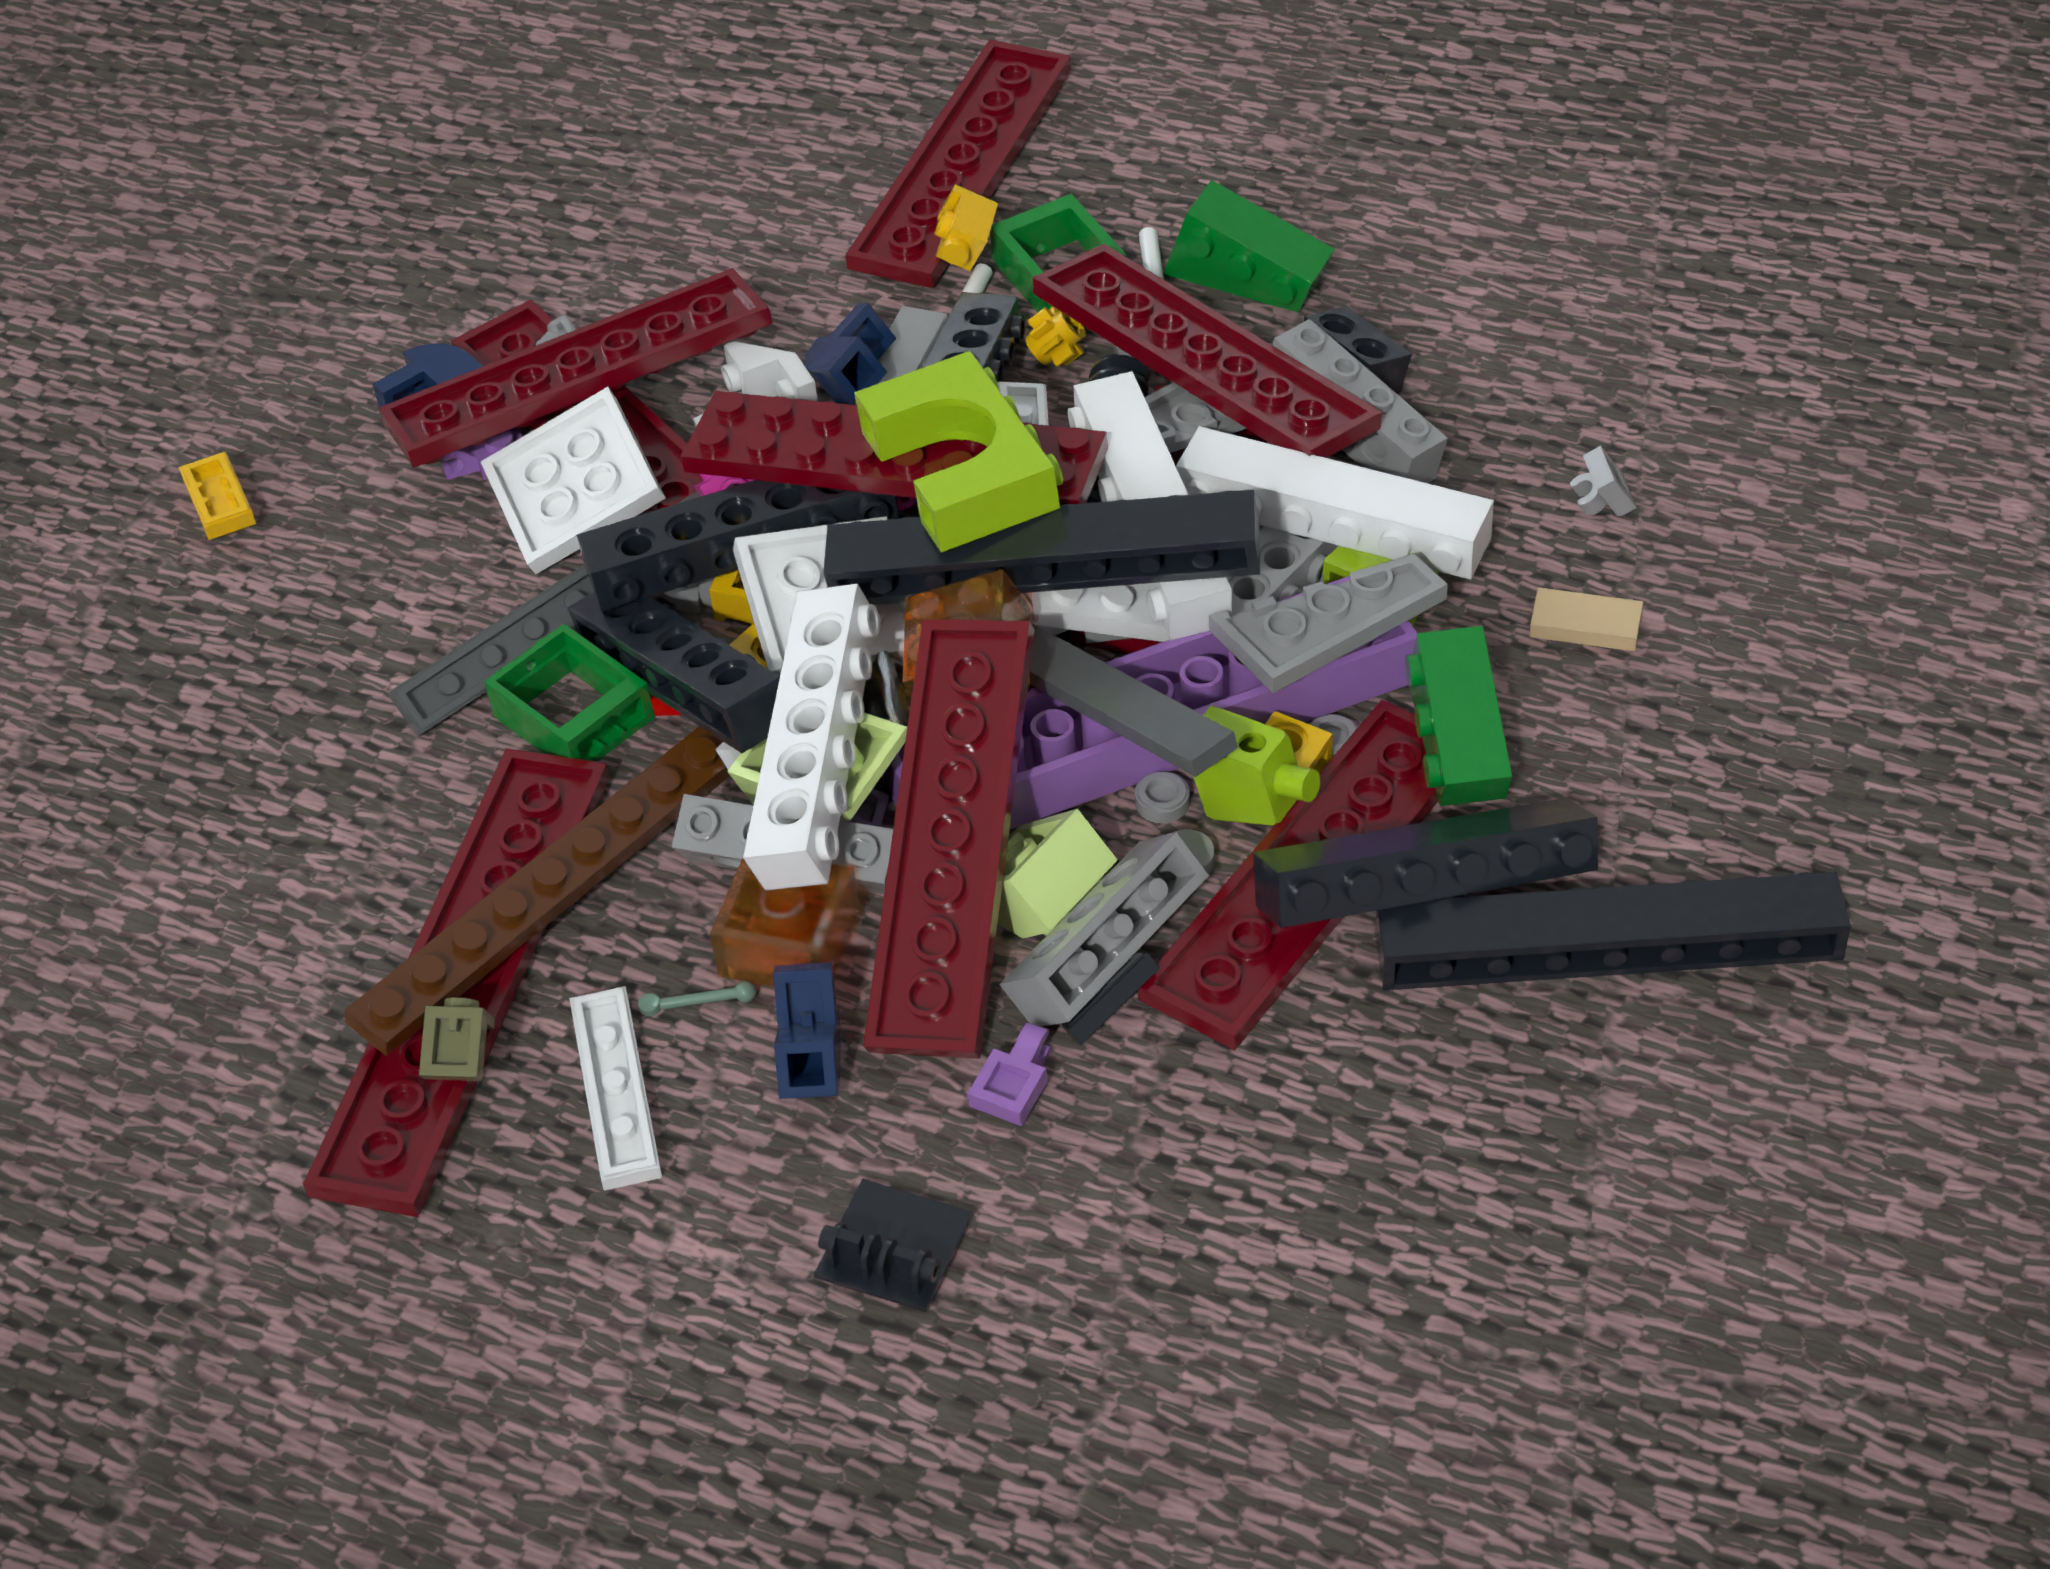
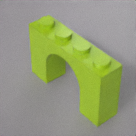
M971 351L854 392L862 434L881 462L945 440H970L987 446L984 451L970 460L913 480L920 521L940 552L958 547L1060 508L1057 486L1063 483V477L1053 454L1045 455L1031 424L1024 426L1010 395L1003 397L992 370L989 367L982 368Z

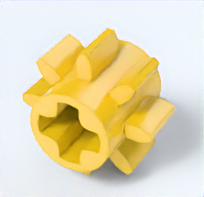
M1044 307L1028 320L1034 330L1026 336V343L1033 356L1042 364L1049 365L1051 362H1054L1057 367L1061 364L1068 365L1084 353L1077 344L1086 336L1084 326L1063 312L1058 311L1054 307L1050 309Z

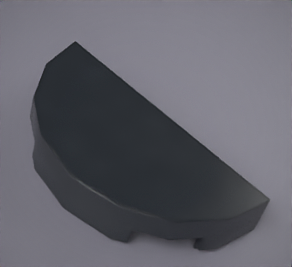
M1149 953L1133 954L1128 960L1129 963L1123 969L1116 972L1069 1022L1062 1023V1026L1073 1041L1082 1045L1160 969Z

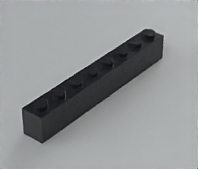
M1254 490L1224 491L1085 504L1060 505V508L944 552H940L921 523L920 517L827 525L823 575L828 588L858 584L869 604L873 605L1260 575V530Z
M1803 872L1795 875L1769 877L1745 876L1738 879L1687 880L1680 883L1629 884L1621 887L1571 888L1561 891L1513 892L1502 895L1472 897L1455 896L1377 910L1375 938L1382 989L1386 991L1844 960L1851 924L1837 872Z

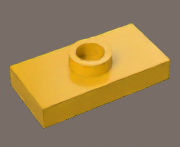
M226 452L179 467L182 479L208 540L256 524L251 507Z

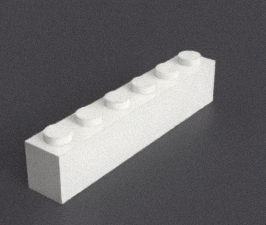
M1133 371L1074 385L1075 407L1068 408L1070 428L1107 432L1108 450L1098 472L1100 478L1098 480V487L1102 502L1188 495ZM1226 577L1146 584L1148 588L1146 597L1150 615L1154 622L1162 621L1170 641L1209 631V615L1227 610L1229 615L1232 616V589Z
M1200 426L1176 465L1188 495L1254 490L1259 525L1392 560L1415 554L1432 570L1470 580L1491 540L1494 500L1316 455L1308 456L1304 452Z

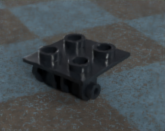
M862 1179L841 1221L834 1227L825 1225L820 1233L818 1247L826 1251L813 1274L814 1278L927 1312L970 1223L973 1212Z

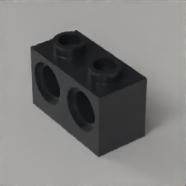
M1347 306L1304 317L1303 322L1308 319L1312 320L1397 395L1401 393L1412 353Z

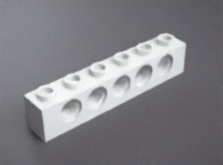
M858 584L797 592L743 859L765 890L828 884L832 860H835L839 853L837 832L840 816L847 809L846 784L849 768H852L856 761L854 741L857 725L863 721L864 717L862 698L865 682L870 679L872 674L870 655L873 639L878 636L880 631L878 611L873 604H869Z

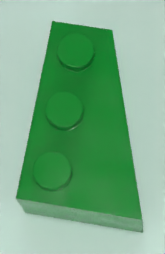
M1211 180L1187 212L1163 274L1299 313L1322 279L1335 249Z
M1483 626L1417 633L1413 654L1406 655L1405 668L1414 703L1417 734L1419 738L1422 737L1427 754L1424 755V773L1427 787L1436 789L1440 807L1506 799L1512 773Z

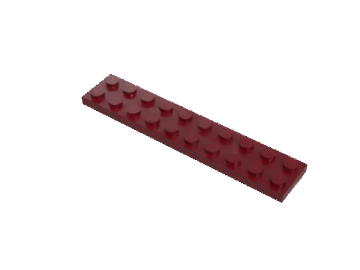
M506 748L408 958L594 811L610 779L607 763ZM544 928L458 997L479 1001V1008H484L495 1017L494 1030H487L484 1066ZM423 1027L388 1056H385L371 1043H368L303 1182L307 1196L314 1199L419 1217L478 1081L432 1080L419 1076Z

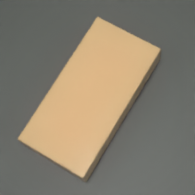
M1538 587L1529 637L1635 651L1643 601Z

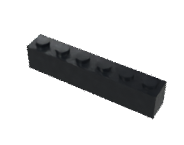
M1566 797L1253 852L1256 907L1279 927L1283 928L1597 871V816Z

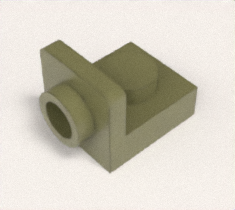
M446 998L444 1006H425L419 1076L432 1080L482 1081L487 1030H494L495 1017L484 1008H479V1001L468 998Z

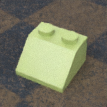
M1078 809L1024 824L1008 837L998 925L1021 938L1040 934L1047 936L1070 913L1069 911L1104 878L1103 875L1117 861V858Z

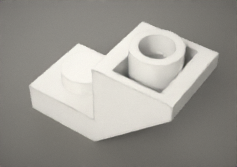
M735 341L723 344L727 364L721 366V372L730 392L738 391L742 394L818 401L815 381L796 353Z

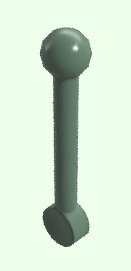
M743 980L734 988L659 998L656 994L648 993L639 999L638 1006L643 1015L654 1016L663 1009L736 998L741 1002L748 1003L756 997L757 989L751 981Z

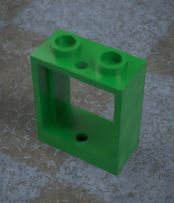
M1072 194L992 224L990 230L992 260L1037 313L1044 307L1050 309L1053 306L1032 294L1033 277L1043 273L1032 259L1033 257L1076 240L1086 252L1106 244L1127 257V254Z
M562 624L549 635L537 641L535 645L484 681L493 716L543 754L598 762L655 718L650 701L648 683L566 624ZM572 672L603 696L559 728L530 707L528 703Z

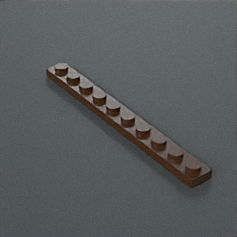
M700 726L348 1006L345 1009V1023L385 1056H388L424 1026L425 1006H444L446 998L460 997L679 817L684 794L704 797L729 777L727 767L715 750L723 741Z

